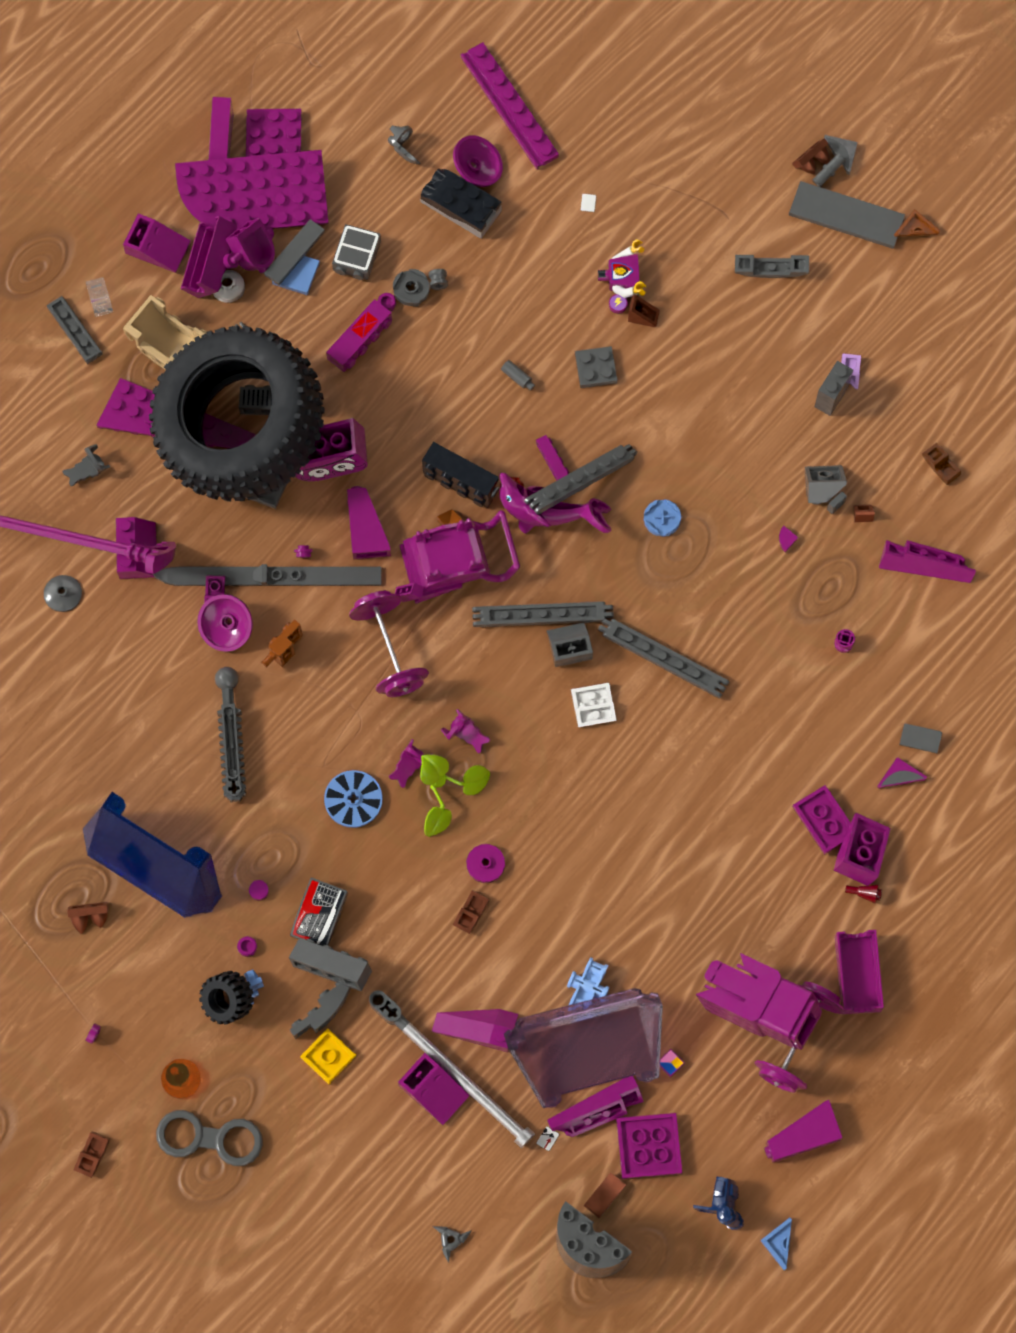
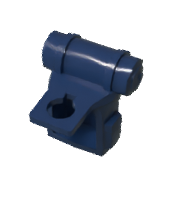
M717 1176L712 1207L693 1205V1209L698 1212L717 1214L720 1223L732 1230H739L744 1226L742 1216L735 1211V1201L739 1198V1187L734 1180Z

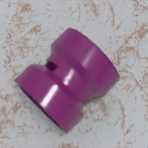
M848 629L840 630L837 633L834 641L837 651L846 653L852 649L855 642L854 633Z

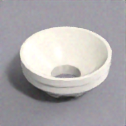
M226 270L221 282L225 278H230L233 281L232 284L228 287L222 285L220 290L213 293V295L221 302L231 303L241 298L245 291V284L239 273L233 270Z

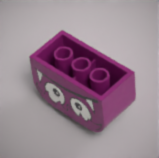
M354 418L323 425V428L319 429V433L322 434L319 442L316 441L315 443L316 451L313 455H309V463L305 467L301 466V473L295 477L302 481H321L364 470L368 466L365 428Z

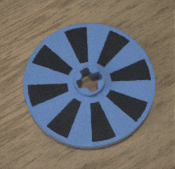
M351 770L340 773L330 781L325 790L324 803L327 813L336 823L345 827L357 828L367 825L376 818L382 806V791L379 784L372 776L362 771ZM352 795H355L356 798H359V800H355V803H351V800H348V798H351Z

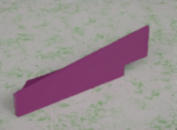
M886 540L879 563L880 569L970 583L976 573L975 569L968 568L965 565V559L961 555L909 540L906 541L904 547Z
M629 1075L549 1118L547 1121L553 1132L558 1130L564 1132L567 1136L574 1137L628 1114L625 1107L644 1101L633 1075Z

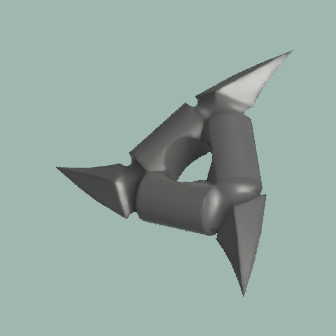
M432 1226L441 1233L442 1251L449 1263L450 1251L464 1243L472 1230L460 1234L452 1229H448V1227ZM449 1236H453L455 1238V1241L453 1243L447 1242V1238Z

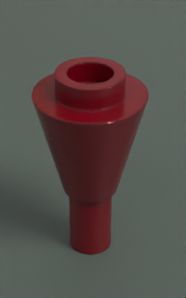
M846 885L845 893L855 894L876 904L877 900H881L882 889H879V885L859 887Z

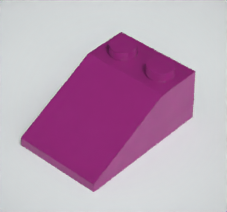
M855 813L838 852L833 871L869 886L879 876L891 828Z

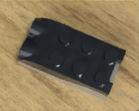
M437 169L431 181L425 185L421 192V203L482 239L502 211L500 200L446 169Z

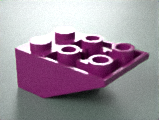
M138 213L123 243V247L127 255L176 273L191 241L155 219Z
M426 1053L398 1081L399 1087L442 1125L449 1120L470 1096Z

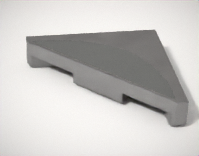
M825 135L824 138L829 143L828 146L834 156L839 153L846 160L842 166L846 170V174L850 175L858 142Z

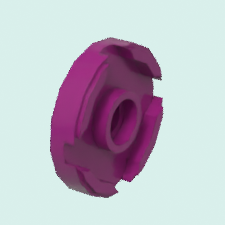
M481 844L474 847L469 852L466 860L469 875L475 881L481 883L497 880L503 874L505 868V858L502 852L496 846L490 844ZM484 860L489 861V864L487 866H484L482 864Z

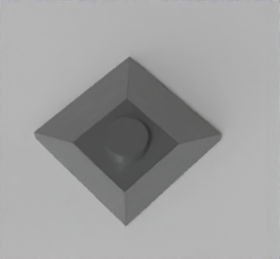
M842 465L805 467L808 503L821 504L828 502L847 485Z

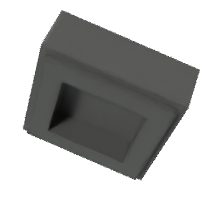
M843 491L839 493L828 504L827 510L834 514L845 503L847 495Z

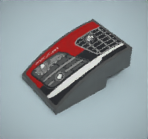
M311 877L290 936L296 939H311L321 946L329 945L341 916L348 892Z

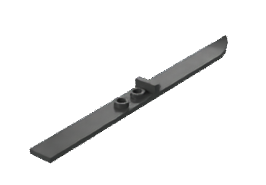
M262 564L259 567H170L153 574L156 579L173 586H206V575L226 576L225 586H381V567H267V564Z

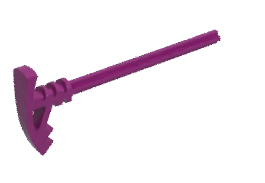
M0 515V527L126 555L128 560L145 563V572L151 574L162 570L175 557V542L162 541V543H157V546L150 547L138 545L137 543L124 544Z

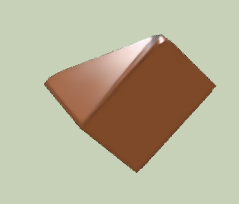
M453 509L437 516V521L441 526L459 523L460 520H463Z

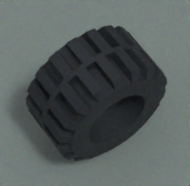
M233 971L223 972L208 978L203 983V989L199 993L202 996L199 998V1001L202 1002L201 1008L205 1010V1015L207 1017L210 1016L212 1022L217 1021V1024L221 1025L224 1023L226 1025L248 1015L249 1010L252 1009L253 1005L251 1003L254 1002V997L251 994H253V989L250 990L249 981L246 982V978L243 975L240 976V973H233ZM223 991L227 993L230 1005L226 1002Z

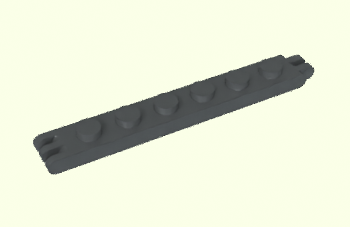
M630 444L624 447L619 445L530 495L524 502L527 505L530 504L529 507L538 515L632 462L637 451L632 449Z
M605 602L482 606L472 608V612L480 613L472 615L473 620H480L473 622V627L602 622L606 618H613L614 613L606 612L612 611L613 605H606Z
M607 619L602 621V624L606 625L607 628L602 625L598 627V630L604 633L603 637L719 699L722 697V694L716 690L721 692L726 690L720 683L726 686L729 684L727 679L614 619L611 622Z

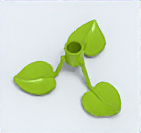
M438 755L421 756V781L426 785H431L430 788L434 791L440 803V808L433 807L426 816L424 825L426 836L430 837L441 833L449 826L452 819L451 811L444 809L445 805L436 788L442 787L446 780L464 786L463 792L466 795H475L482 791L488 783L490 770L481 765L472 766L465 772L464 782H460L445 775L449 769V762L444 757Z

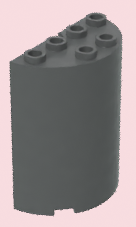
M565 1201L558 1216L556 1231L557 1248L565 1264L577 1274L588 1278L609 1277L622 1270L629 1263L632 1251L606 1231L595 1232L593 1229L594 1222Z

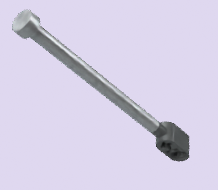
M379 990L371 993L369 997L371 1008L388 1024L396 1025L516 1137L514 1142L520 1148H523L533 1138L535 1133L529 1127L524 1129L414 1027L402 1015L400 1007ZM376 997H382L384 1002L381 1005H375L373 1000ZM387 1005L392 1013L396 1011L397 1017L389 1016V1012L386 1010Z

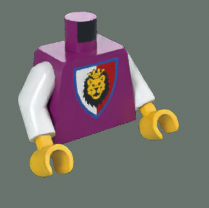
M640 240L633 241L632 246L612 257L608 261V270H598V281H609V290L623 298L632 297L633 294H640L641 296L646 294L642 289L646 285L639 281V264L636 251L639 253L644 252L643 247L638 248L643 243Z

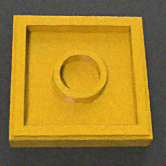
M327 1028L300 1058L329 1085L356 1057V1054Z

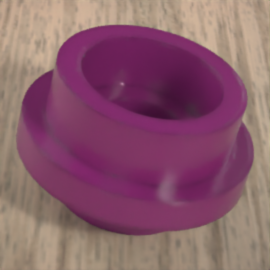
M300 545L298 549H294L297 558L311 557L313 549H309V545Z

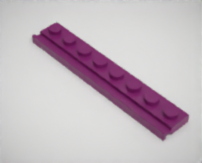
M482 42L467 50L468 52L462 53L461 59L535 169L537 170L540 166H544L558 158L559 153L485 44Z

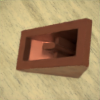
M633 294L628 313V322L656 327L660 310L638 295Z

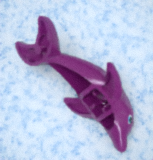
M500 473L502 484L500 499L504 508L519 520V528L523 533H528L534 526H556L580 518H584L603 533L612 531L602 513H608L612 509L603 501L592 498L585 504L560 502L537 515L529 507L530 504L527 505L524 501L527 497L544 487L529 486L525 488L515 482L508 474Z

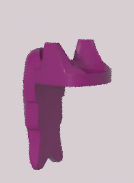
M457 709L458 716L451 724V731L443 727L441 729L442 733L449 740L454 736L460 739L463 738L467 743H471L477 753H480L483 744L488 743L490 738L480 732V729L474 725V721L470 717H467Z
M411 739L405 750L402 751L401 759L396 764L395 771L389 775L391 780H398L402 788L406 786L408 777L412 776L415 769L422 765L421 756L424 754L417 747L412 746L413 739Z

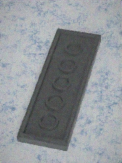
M800 181L789 211V216L894 249L897 240L894 234L902 225L905 214Z

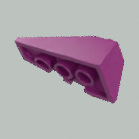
M501 1009L437 1012L432 1032L508 1053L518 1014Z

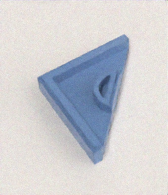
M788 1218L761 1240L762 1244L783 1270L787 1269L791 1218Z

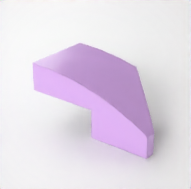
M842 354L841 363L853 369L850 384L854 389H858L861 355Z

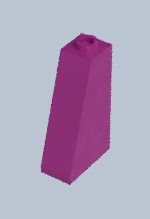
M212 98L209 160L230 158L234 120L231 98Z
M361 486L347 489L353 560L391 556L390 545L367 489Z
M830 1101L823 1102L769 1139L766 1143L767 1147H764L767 1158H771L773 1163L841 1141L842 1135Z

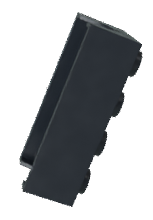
M434 441L422 459L423 473L426 478L432 481L434 479L437 480L444 488H451L457 491V494L463 498H470L479 507L484 506L488 508L499 491V487H495L499 481L498 476Z

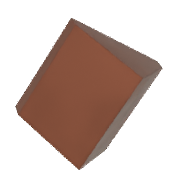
M872 505L853 506L854 522H873L875 511Z

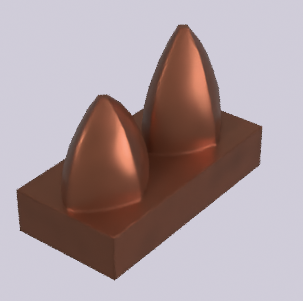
M825 138L818 140L792 163L796 169L801 168L807 173L815 174L816 165L813 157L826 165L831 161L829 151L826 148L829 143Z
M108 902L69 906L67 909L68 918H71L74 928L80 934L86 929L88 915H90L93 923L101 928L106 922L109 905Z

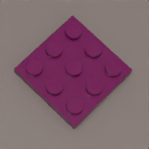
M247 109L246 157L301 152V109Z
M676 1113L616 1118L622 1179L682 1174Z

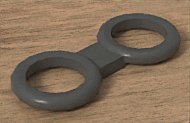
M175 1110L166 1114L161 1119L156 1130V1140L159 1147L167 1155L173 1157H186L193 1154L198 1148L217 1150L219 1157L227 1164L245 1166L252 1163L260 1155L263 1147V1137L259 1128L253 1122L245 1119H233L225 1123L220 1129L203 1127L200 1119L191 1112ZM183 1118L189 1120L195 1128L193 1142L184 1149L170 1147L165 1140L164 1133L167 1125L175 1119ZM236 1127L246 1128L254 1136L255 1145L253 1150L243 1158L232 1157L224 1149L226 1134Z

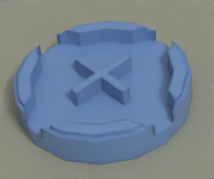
M655 500L645 509L643 520L645 527L650 533L655 536L664 537L677 531L681 522V513L677 505L670 500Z

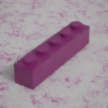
M545 435L536 439V445L557 481L568 475L569 471L567 467H564L562 458L558 457L557 449L553 448L551 438Z

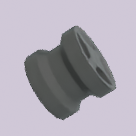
M434 269L429 272L431 289L441 290L448 287V281L445 278L447 271L445 269Z

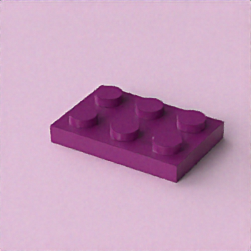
M826 785L793 804V809L824 855L843 843L851 822Z

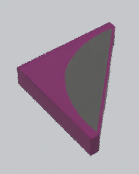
M897 757L877 788L881 789L883 787L925 781L927 776Z

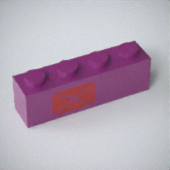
M374 299L326 352L327 360L343 372L351 369L359 355H364L369 344L375 342L379 338L380 332L391 325V311Z

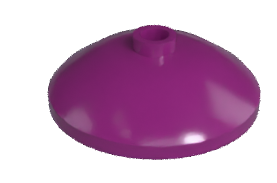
M469 135L463 137L455 145L453 151L454 164L459 174L466 181L475 186L488 187L499 180L503 171V163L498 150L492 143L480 136Z
M220 594L208 599L202 605L198 614L197 623L200 635L210 647L225 652L236 650L242 647L251 636L253 629L251 612L242 600L233 595ZM228 618H231L232 624L228 623Z

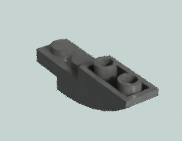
M336 983V987L329 991L327 989L322 992L318 999L321 1007L319 1009L317 1007L313 1008L307 1013L308 1017L303 1020L298 1019L291 1025L292 1028L289 1030L293 1037L297 1039L310 1028L316 1034L322 1030L340 1011L350 993L351 987Z

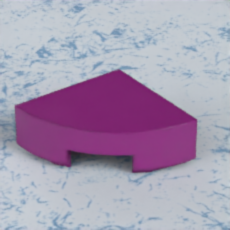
M783 526L779 534V542L782 550L786 553L798 540V537Z

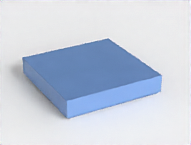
M304 256L279 287L308 295L320 261Z

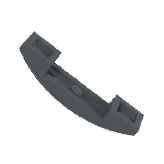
M735 255V273L759 278L803 276L809 274V255H791V258H754V255Z

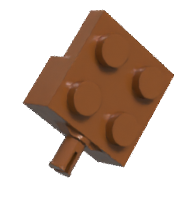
M295 619L292 623L288 622L283 627V632L278 637H273L269 642V655L261 661L266 668L273 660L283 667L295 655L293 645L303 636L301 625Z

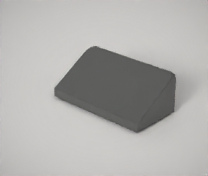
M905 723L899 745L937 754L942 732Z

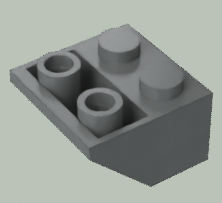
M584 623L547 630L555 667L593 659V650Z

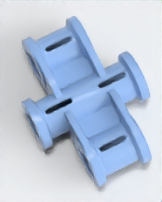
M590 957L582 977L577 975L575 971L572 972L567 987L575 988L576 991L567 1009H574L583 1013V1016L586 1017L594 997L599 999L601 1003L604 1002L610 987H604L600 983L609 965H602L593 961V958Z

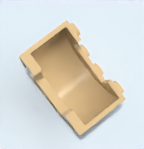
M152 295L148 297L123 328L129 340H135L137 348L163 369H165L166 363L168 364L174 360L173 355L175 353L178 354L180 350H184L183 345L186 343L189 345L191 341L195 342V337L199 336L202 338L201 335L207 334L203 329L199 330L196 327L193 329L189 325L185 326L182 324L177 316H171L166 312L165 302L159 297L154 298Z

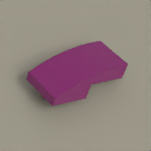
M206 575L204 603L216 595L225 594L226 576Z

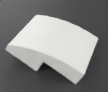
M609 683L571 689L578 727L616 721Z

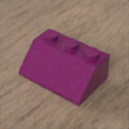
M137 517L116 518V542L124 544L137 543L138 545H146V547L157 546L156 522ZM117 554V573L119 579L154 577L153 574L145 572V563L128 560L126 555Z

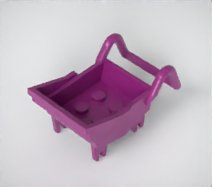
M500 510L490 521L485 523L471 521L468 518L465 522L460 520L459 523L442 525L430 530L425 529L422 533L417 531L416 535L405 539L403 544L399 545L409 583H416L424 587L423 596L415 599V604L463 587L462 583L481 578L490 582H503L510 579L520 569L506 514L503 510ZM501 521L513 565L505 573L495 575L490 573L479 530L491 529Z

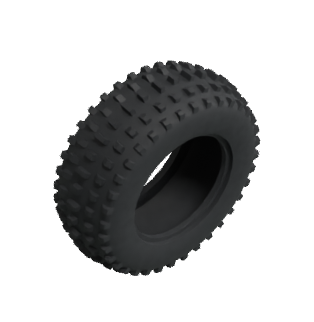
M230 326L228 330L223 327L216 329L215 333L212 330L208 331L207 334L201 335L202 338L199 336L195 337V342L191 341L189 345L187 343L183 345L184 350H180L178 354L175 353L173 355L174 360L168 364L166 363L164 366L166 371L158 376L157 381H159V384L153 388L152 393L155 397L154 400L150 401V407L153 409V412L149 414V420L152 421L150 433L155 435L153 437V444L159 448L156 450L160 459L165 460L163 465L167 469L173 470L171 475L176 480H183L181 484L186 488L190 487L198 495L206 494L208 498L216 500L220 496L221 499L227 502H231V499L234 498L235 501L241 502L245 501V497L248 500L259 498V495L264 497L267 494L273 493L272 490L276 492L279 490V486L283 487L285 483H290L291 477L294 478L297 474L301 473V466L305 467L309 463L310 459L308 457L316 451L315 443L316 441L319 442L322 434L319 433V429L323 428L324 425L322 414L325 413V408L321 406L323 405L324 396L323 393L319 392L321 391L320 382L315 380L318 377L317 373L312 368H308L311 365L310 361L307 358H302L301 355L303 353L298 348L292 347L290 341L280 338L276 333L270 331L267 334L261 328L256 327V330L253 331L252 327L243 326L242 329L239 326ZM261 379L269 382L272 392V406L269 417L259 433L245 444L232 449L218 450L208 448L203 438L202 427L205 412L212 399L223 388L239 380Z

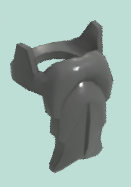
M392 125L390 130L394 136L388 138V143L406 161L420 165L421 163L401 146L412 135L413 129L410 126L399 127Z
M97 444L84 449L87 456L82 459V462L75 464V467L62 471L65 476L70 478V486H74L77 482L86 480L89 477H96L102 471L110 468L109 465L104 466V463L97 454H93L98 448Z

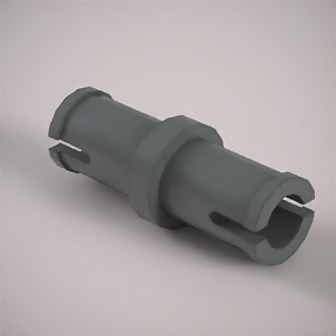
M837 153L827 165L824 164L823 169L812 181L818 187H821L831 176L835 175L836 170L846 160Z

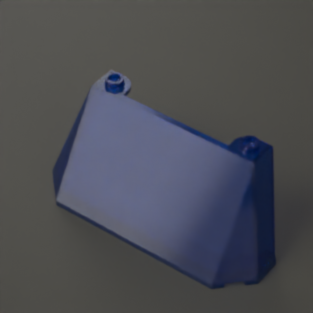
M111 792L83 827L87 855L184 918L195 914L212 912L221 899L222 894L211 854L200 847H192L183 855L122 816L126 807L125 801L114 792Z

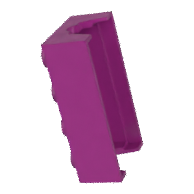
M221 216L215 217L217 220L216 226L206 222L199 223L180 289L197 298L218 292L222 286L223 274L227 269L223 264V257L231 253V249L225 239L236 231L237 225Z
M868 930L859 934H847L845 931L837 932L835 935L840 1001L841 1006L845 1010L842 1014L881 1012L884 1004L876 930Z

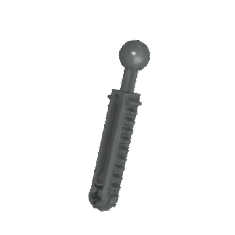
M223 667L217 671L214 680L218 688L222 689L223 702L221 709L217 711L218 717H221L218 719V723L222 724L218 727L219 731L222 732L219 734V738L224 739L219 742L220 746H223L220 749V753L225 754L220 757L221 761H224L221 764V768L226 769L221 772L222 776H225L222 779V783L225 784L222 789L224 797L232 803L240 802L246 796V785L243 784L246 779L242 777L245 774V770L240 769L245 766L244 762H241L244 759V755L239 754L244 751L243 747H240L243 744V740L238 739L243 736L242 732H239L242 729V725L237 724L242 722V718L238 717L242 713L241 709L236 708L234 703L233 689L239 681L238 673L231 667ZM232 783H235V784H236V788H237L236 794H233V793H232V791H233V785H232Z

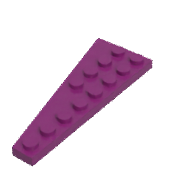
M120 378L96 425L97 428L154 437L155 435L150 433L152 421L149 420V414L153 412V409L150 407V401L154 400L155 397L152 393L153 391ZM206 413L204 415L203 438L205 444L209 447L216 446L232 449L245 444L256 436L252 432Z

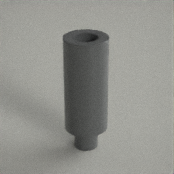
M510 360L504 363L501 371L523 389L526 387L530 391L534 389L535 384L531 382L532 378Z

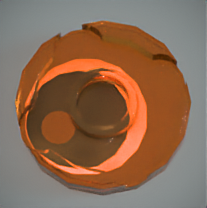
M175 1059L163 1069L161 1083L165 1092L171 1097L185 1099L194 1095L199 1089L201 1073L190 1060Z

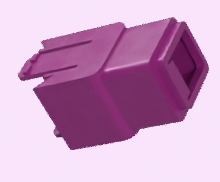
M742 953L740 955L744 966L737 964V967L750 973L751 976L718 960L711 962L705 973V979L716 985V988L705 984L704 987L709 990L696 994L708 1012L758 1036L763 1037L767 1035L794 1049H803L822 1014L820 1003L812 991L782 978L776 969Z

